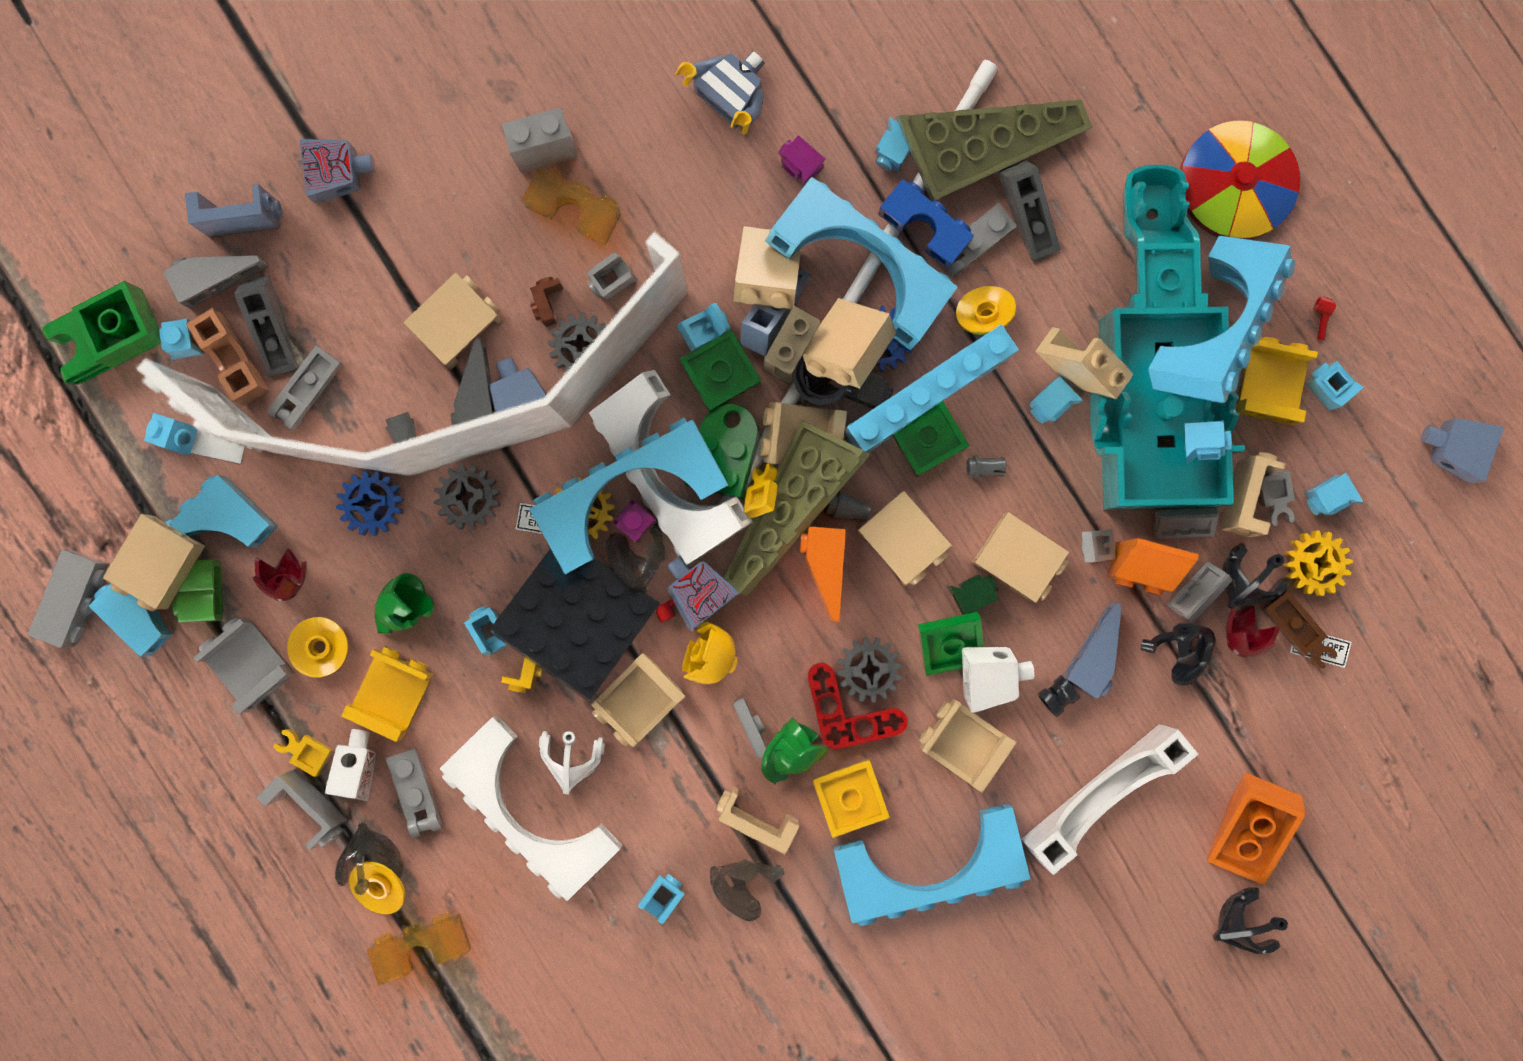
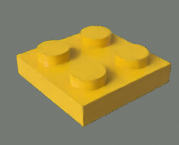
M869 759L812 779L832 838L890 818Z

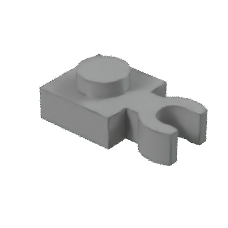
M1283 470L1264 475L1259 494L1262 506H1271L1268 513V521L1271 525L1278 526L1277 516L1284 512L1286 521L1294 522V513L1287 507V502L1295 501L1290 471Z

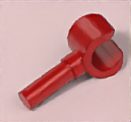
M1325 296L1318 297L1313 308L1314 311L1322 314L1317 336L1318 340H1325L1329 317L1336 309L1334 300Z
M672 599L661 604L656 609V614L661 623L676 616L672 609L675 606Z

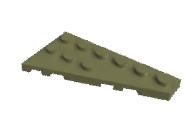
M1082 100L956 110L942 113L934 112L919 115H899L896 117L931 201L937 200L1092 128Z
M802 420L777 469V476L774 482L778 485L774 511L752 519L753 523L749 525L723 578L738 593L749 596L871 454Z

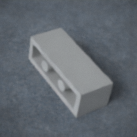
M61 550L27 635L59 648L75 647L83 637V625L86 617L93 611L89 605L95 600L94 595L98 588L105 582L103 577L107 572L105 570L108 563L74 550Z

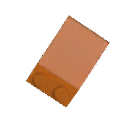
M808 527L806 533H802L800 536L799 552L805 553L806 564L830 621L840 622L846 529Z
M1139 538L1119 541L1115 545L1116 560H1111L1107 577L1115 578L1116 585L1133 588L1134 584L1145 586L1144 592L1162 596L1163 591L1173 592L1197 562L1199 554Z
M1245 772L1230 799L1208 854L1207 862L1265 885L1306 816L1303 796Z

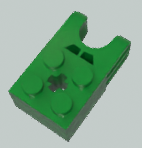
M126 281L72 307L71 312L49 322L42 330L45 338L49 341L59 344L72 340L75 341V355L60 368L64 382L75 385L85 383L161 344L160 328L143 290Z

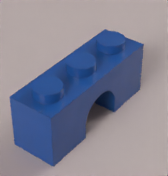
M902 179L880 206L878 215L900 233L911 222H926L933 230V239L928 243L925 252L949 270L973 239L974 235L971 233V228L960 219L954 220L947 214L948 210L936 200L932 202L923 195L924 191L916 183H908Z

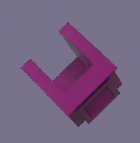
M799 135L793 142L790 139L787 140L778 151V154L781 156L782 168L794 179H801L802 189L811 177L815 178L824 168L822 163L825 161V158Z
M633 500L626 505L613 521L621 531L636 543L642 540L640 537L647 528L657 522L655 518Z

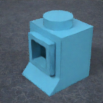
M889 117L887 130L876 147V164L886 171L894 170L899 172L910 150L899 123Z
M188 319L161 323L162 328L159 329L162 350L170 354L171 360L204 354L203 350L191 341V332L186 323L190 322Z
M1338 361L1329 365L1326 362L1322 363L1311 373L1313 378L1306 384L1329 411L1342 407L1364 388L1353 380ZM1332 378L1340 389L1336 391L1327 380Z
M1059 376L1029 403V406L1032 408L1030 412L1041 424L1048 420L1054 422L1072 406L1071 404H1078L1083 400Z
M1224 421L1185 423L1187 466L1196 457H1198V460L1221 459V456H1225V450H1232L1231 431H1224Z
M1347 473L1340 476L1335 475L1305 492L1308 498L1307 505L1314 515L1324 514L1329 516L1351 504L1363 503Z
M486 606L478 608L470 614L471 619L464 622L481 654L491 656L507 646V644L495 636L487 639L481 628L490 622L494 624L499 617L496 609L486 608Z
M669 873L666 877L659 874L638 902V907L648 911L663 925L685 895L680 890L683 884ZM661 885L673 893L665 906L653 898Z

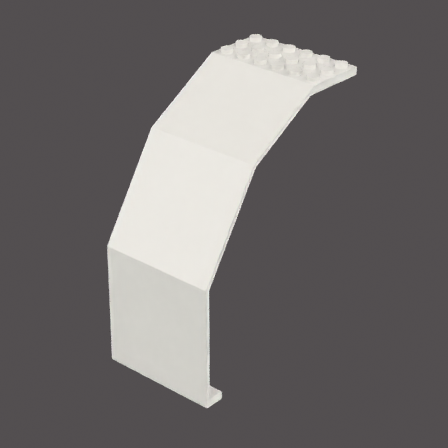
M654 232L647 239L646 245L655 272L545 398L368 453L273 438L215 386L148 359H145L137 369L146 376L143 382L157 393L163 392L171 399L168 401V404L182 415L187 413L193 417L195 421L192 424L208 437L211 434L218 440L223 438L229 443L233 441L239 446L244 445L250 450L254 448L260 453L264 450L274 454L411 477L572 427L688 294L680 253Z

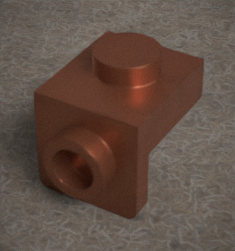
M542 278L536 282V286L530 288L535 301L530 304L536 321L542 320L546 327L557 323L547 295L564 289L559 278Z

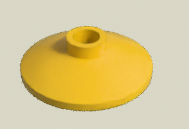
M983 286L968 292L961 298L956 308V317L959 325L964 330L977 335H986L1001 324L1004 328L1007 327L1016 314L1014 297L1007 290L996 286Z
M324 617L308 618L300 622L292 630L287 642L288 657L291 664L300 673L314 678L326 677L335 673L344 664L348 655V639L341 626L333 620ZM320 641L325 644V650L322 653L316 649V645Z
M362 862L351 871L349 876L351 891L365 908L378 914H392L398 911L404 904V886L398 876L388 867L376 862Z

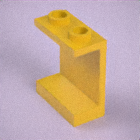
M1261 337L1258 345L1253 346L1248 366L1244 369L1236 413L1292 426L1304 423L1306 410H1301L1299 407L1308 361L1317 358L1318 352L1308 350L1309 346L1305 344L1290 343V346L1279 344V340L1276 338Z
M384 646L382 650L373 649L370 655L374 659L353 703L346 705L341 717L398 742L404 739L433 677V673L427 671L428 666L415 659H411L409 663L399 658L400 652Z

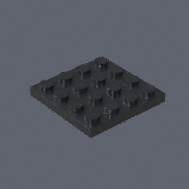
M550 549L491 626L489 632L590 702L660 603L597 558L565 574L553 551Z

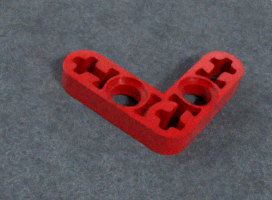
M822 662L812 665L809 669L808 682L821 738L827 747L841 749L896 736L906 730L908 725L906 714L895 707L845 718L833 668ZM818 668H822L824 672L830 673V677H827L825 682L827 688L833 686L834 692H823L816 696L815 690H821L820 682L813 680V675L817 674ZM825 697H831L837 703L836 710L831 714H825L819 708L820 701ZM894 713L898 718H902V722L897 724L898 729L893 730L890 725L881 727L884 733L878 734V724L874 719L875 716L880 715V722L889 720V714ZM868 720L872 723L873 730L869 736L862 737L857 734L856 725L859 721ZM851 722L850 727L851 733L855 738L854 740L848 741L849 735L840 736L838 743H834L832 739L826 738V735L831 733L832 727H836L838 731L847 730L845 723Z

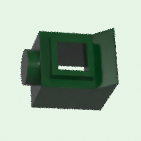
M980 574L975 575L958 584L960 588L947 586L962 615L973 613L999 599L996 595L999 588L991 575L983 577Z

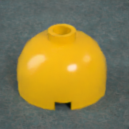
M704 622L695 631L700 633L696 643L690 640L687 646L682 671L687 673L684 675L685 679L695 683L715 684L724 679L728 673H732L735 670L738 657L735 656L736 647L734 640L728 632L710 622Z

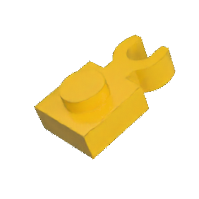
M769 463L766 464L764 472L754 468L752 473V479L755 481L754 485L747 487L743 513L750 518L774 511L778 485L774 482L777 476V469Z
M282 730L281 733L289 738V744L284 746L281 743H275L274 749L280 753L290 752L293 755L289 763L313 777H317L333 749L309 735H304L300 741L298 735L293 730Z

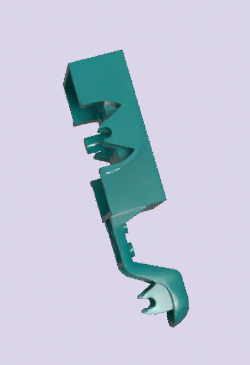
M1169 165L1140 166L1130 171L1124 185L1123 230L1125 237L1136 249L1137 294H1133L1130 297L1126 308H1113L1098 321L1099 338L1133 373V376L1117 399L1090 392L1091 436L1096 453L1102 455L1103 510L1218 508L1233 505L1232 454L1245 451V445L1232 444V450H1225V456H1221V459L1198 460V457H1196L1187 466L1185 423L1224 421V431H1231L1232 434L1239 419V413L1235 411V404L1239 400V396L1235 391L1230 392L1226 402L1220 403L1155 390L1152 387L1149 367L1156 356L1155 343L1170 342L1172 347L1191 346L1209 341L1229 329L1228 307H1208V293L1201 292L1200 238L1197 230L1187 217L1189 202H1186V190L1189 187V183L1186 181L1185 173L1182 170ZM1148 210H1154L1157 213L1155 220L1147 218ZM1157 436H1174L1175 448H1158Z

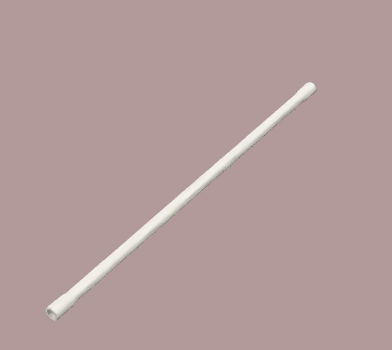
M983 60L956 110L974 109L981 95L987 90L998 71V67L993 62ZM918 172L913 182L925 191V185ZM889 223L884 229V232L895 238L900 233ZM870 252L843 300L856 304L859 302L882 263L872 252ZM806 376V377H805V378H806V386L808 387V386H809V382H808V378H807V376ZM794 382L783 398L782 404L797 405L800 401L801 395L796 390ZM767 427L760 437L747 487L753 480L752 473L754 468L759 469L763 463V456H760V443L762 438H766ZM723 496L719 504L731 500L733 497Z

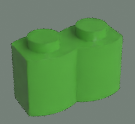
M197 560L177 592V599L173 601V614L178 618V622L222 621V567L219 560Z

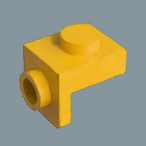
M525 658L521 677L505 675L502 676L501 683L508 684V690L525 693L526 688L532 689L535 687L537 677H542L544 670Z

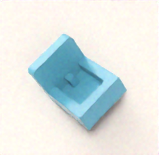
M713 303L705 311L681 321L677 328L692 352L730 329V325L728 324L726 314L720 310L717 303Z
M153 412L151 421L146 427V435L143 441L189 455L198 429L195 426Z

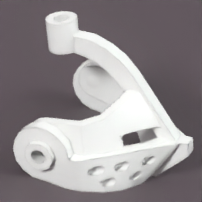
M543 731L539 739L541 758L562 788L563 794L569 795L570 790L581 780L592 774L600 764L601 757L605 751L604 738L599 737L598 740L594 741L591 760L585 764L570 767L571 748L576 738L572 732H565L562 737L565 743L564 763L561 766L551 759V735H548V731Z

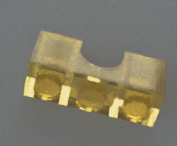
M537 168L522 198L525 207L553 220L560 207L567 204L576 205L581 209V216L576 224L578 232L606 246L621 216L620 209L616 206L617 202L603 194L599 198L589 193L590 189L575 181L572 185L564 181V177L552 169L548 168L545 172Z
M446 912L433 917V923L421 926V923L418 922L403 928V934L393 937L390 932L375 938V943L366 951L377 984L381 985L407 976L414 969L410 956L411 949L414 946L428 948L434 956L436 965L466 955L471 949V945L460 913L450 916V913Z

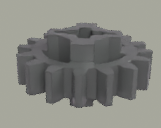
M581 312L579 319H575L572 314H569L568 323L560 319L558 323L561 329L559 331L556 329L551 330L556 339L548 341V345L555 348L549 355L552 359L559 358L555 364L558 369L566 366L565 374L596 340L589 336L588 328H591L600 335L607 327L604 322L596 325L598 318L595 315L590 320H587L584 312ZM575 328V332L569 337H565L570 330ZM584 339L588 347H583L582 352H579L575 345L580 344V340ZM562 351L573 354L574 364L564 357Z
M459 465L458 473L448 469L450 477L448 479L439 478L443 487L434 488V492L440 494V498L434 500V504L442 505L443 507L438 512V515H448L446 523L452 525L457 521V528L462 530L466 523H468L471 530L476 529V522L483 526L487 525L485 517L487 515L495 517L496 514L491 509L493 506L497 507L501 504L494 500V496L501 494L500 490L492 489V486L497 482L496 479L491 478L487 480L489 472L484 469L477 474L478 468L475 465H471L469 471H467L464 465ZM471 478L479 480L484 488L477 489L474 487ZM457 482V487L449 494L452 485ZM466 490L474 494V497L469 499V504L461 500V497L466 495ZM482 501H486L484 508L478 513L477 508ZM450 506L461 508L464 517L454 513Z
M863 637L862 645L853 640L852 645L854 649L844 648L843 652L847 655L846 659H838L837 661L844 665L843 669L836 671L837 675L845 677L840 683L841 687L849 685L851 688L848 691V695L852 696L858 692L859 701L863 702L866 695L869 696L872 703L876 702V695L878 694L886 699V690L888 688L896 691L895 685L892 684L893 681L902 679L900 675L896 674V670L903 668V665L894 662L899 653L893 652L890 654L888 651L891 648V644L886 643L881 647L880 638L877 637L873 644H870L868 637ZM873 649L881 652L888 662H879L874 658ZM862 651V658L857 665L850 666L853 657ZM868 657L871 664L877 666V671L872 672L871 682L868 675L862 673V668L867 666ZM889 673L885 683L878 687L877 681L883 674ZM851 677L863 679L866 689L858 687Z

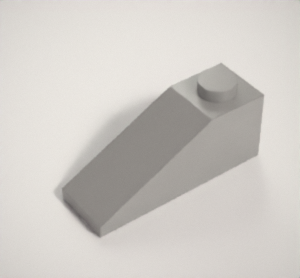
M257 255L189 257L175 260L170 264V268L164 270L163 273L178 302L191 309L269 266L266 261Z

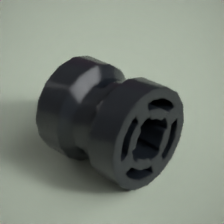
M1062 675L1053 681V685L1049 689L1044 688L1037 694L1055 717L1061 715L1064 712V707L1068 704H1074L1080 699L1077 691Z

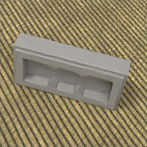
M1217 507L1156 510L1152 531L1154 539L1214 537L1219 517Z
M1207 561L1167 605L1170 610L1187 622L1193 623L1233 580L1230 575Z
M744 697L734 701L733 706L757 758L759 757L760 759L767 748L760 734L765 732V728L759 715L752 716Z

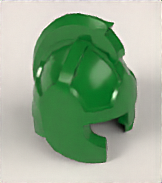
M410 573L400 574L390 580L381 590L374 611L378 633L391 634L393 630H408L418 623L420 616L428 617L433 612V599L425 593L423 582L417 576Z
M792 717L782 726L780 732H777L774 739L767 746L762 757V773L769 782L776 784V782L788 779L789 774L807 772L815 762L827 754L829 748L811 745L817 739L818 734L810 727L797 723Z

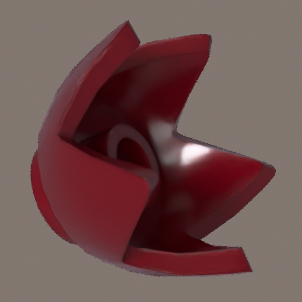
M289 548L285 551L276 567L267 564L259 558H255L256 576L252 577L253 581L265 595L277 601L290 600L296 596L304 583L307 561L302 562L300 567L297 558Z
M1254 606L1247 608L1236 617V611L1234 609L1231 610L1226 623V639L1229 649L1234 654L1240 657L1257 656L1275 646L1276 643L1274 641L1280 627L1274 626L1266 629H1257Z

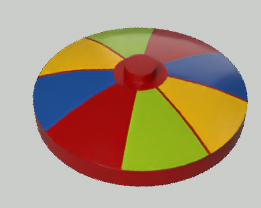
M1230 121L1207 130L1188 149L1180 167V170L1185 173L1186 181L1189 183V187L1186 190V202H1189L1187 213L1199 227L1216 237L1225 236L1250 240L1267 234L1287 218L1299 194L1300 171L1292 149L1275 131L1254 122Z

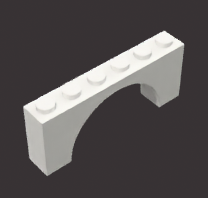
M655 370L639 374L589 412L595 428L603 434L609 443V449L614 457L630 447L634 452L644 446L641 441L649 437L651 423L656 411L671 396ZM641 468L626 472L629 481L635 484L641 493L645 506L651 509L656 516L661 531L668 535L674 544L678 557L681 555L686 565L698 560L753 523L751 518L743 513L744 507L737 497L718 505H698L685 501L671 492L661 481L654 468Z
M496 715L439 768L444 773L442 778L453 789L459 788L465 795L463 800L471 809L475 811L479 809L486 817L484 821L487 826L496 833L500 831L507 838L505 843L509 849L517 855L521 853L528 860L526 863L527 867L536 876L542 875L549 882L547 886L557 898L563 897L568 901L621 849L622 844L602 823L591 832L574 839L550 840L528 832L514 820L502 798L500 771L509 747L518 736Z
M1159 724L1021 838V841L1039 863L1054 875L1077 856L1076 848L1079 841L1107 810L1143 784L1166 774H1176L1194 759L1198 753L1178 729Z

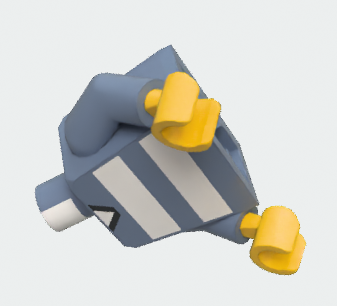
M752 51L743 62L731 53L725 57L717 56L694 64L682 62L675 72L676 76L679 74L686 76L682 82L684 86L690 85L691 81L695 80L693 82L694 92L731 124L730 127L737 128L741 125L743 127L741 134H747L749 126L761 115L764 93L761 90L762 80L756 73L765 62L757 53Z

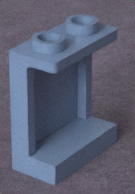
M259 184L252 185L254 197L252 203L217 207L198 192L185 193L188 223L209 238L279 229V219L283 217V211L280 201L276 200Z

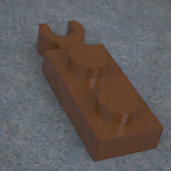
M1285 590L1284 593L1262 609L1275 626L1280 627L1281 633L1301 656H1306L1309 652L1311 653V662L1315 667L1321 669L1326 667L1320 659L1321 654L1324 652L1330 658L1335 659L1338 657L1332 647L1322 644V641L1328 636L1289 590Z

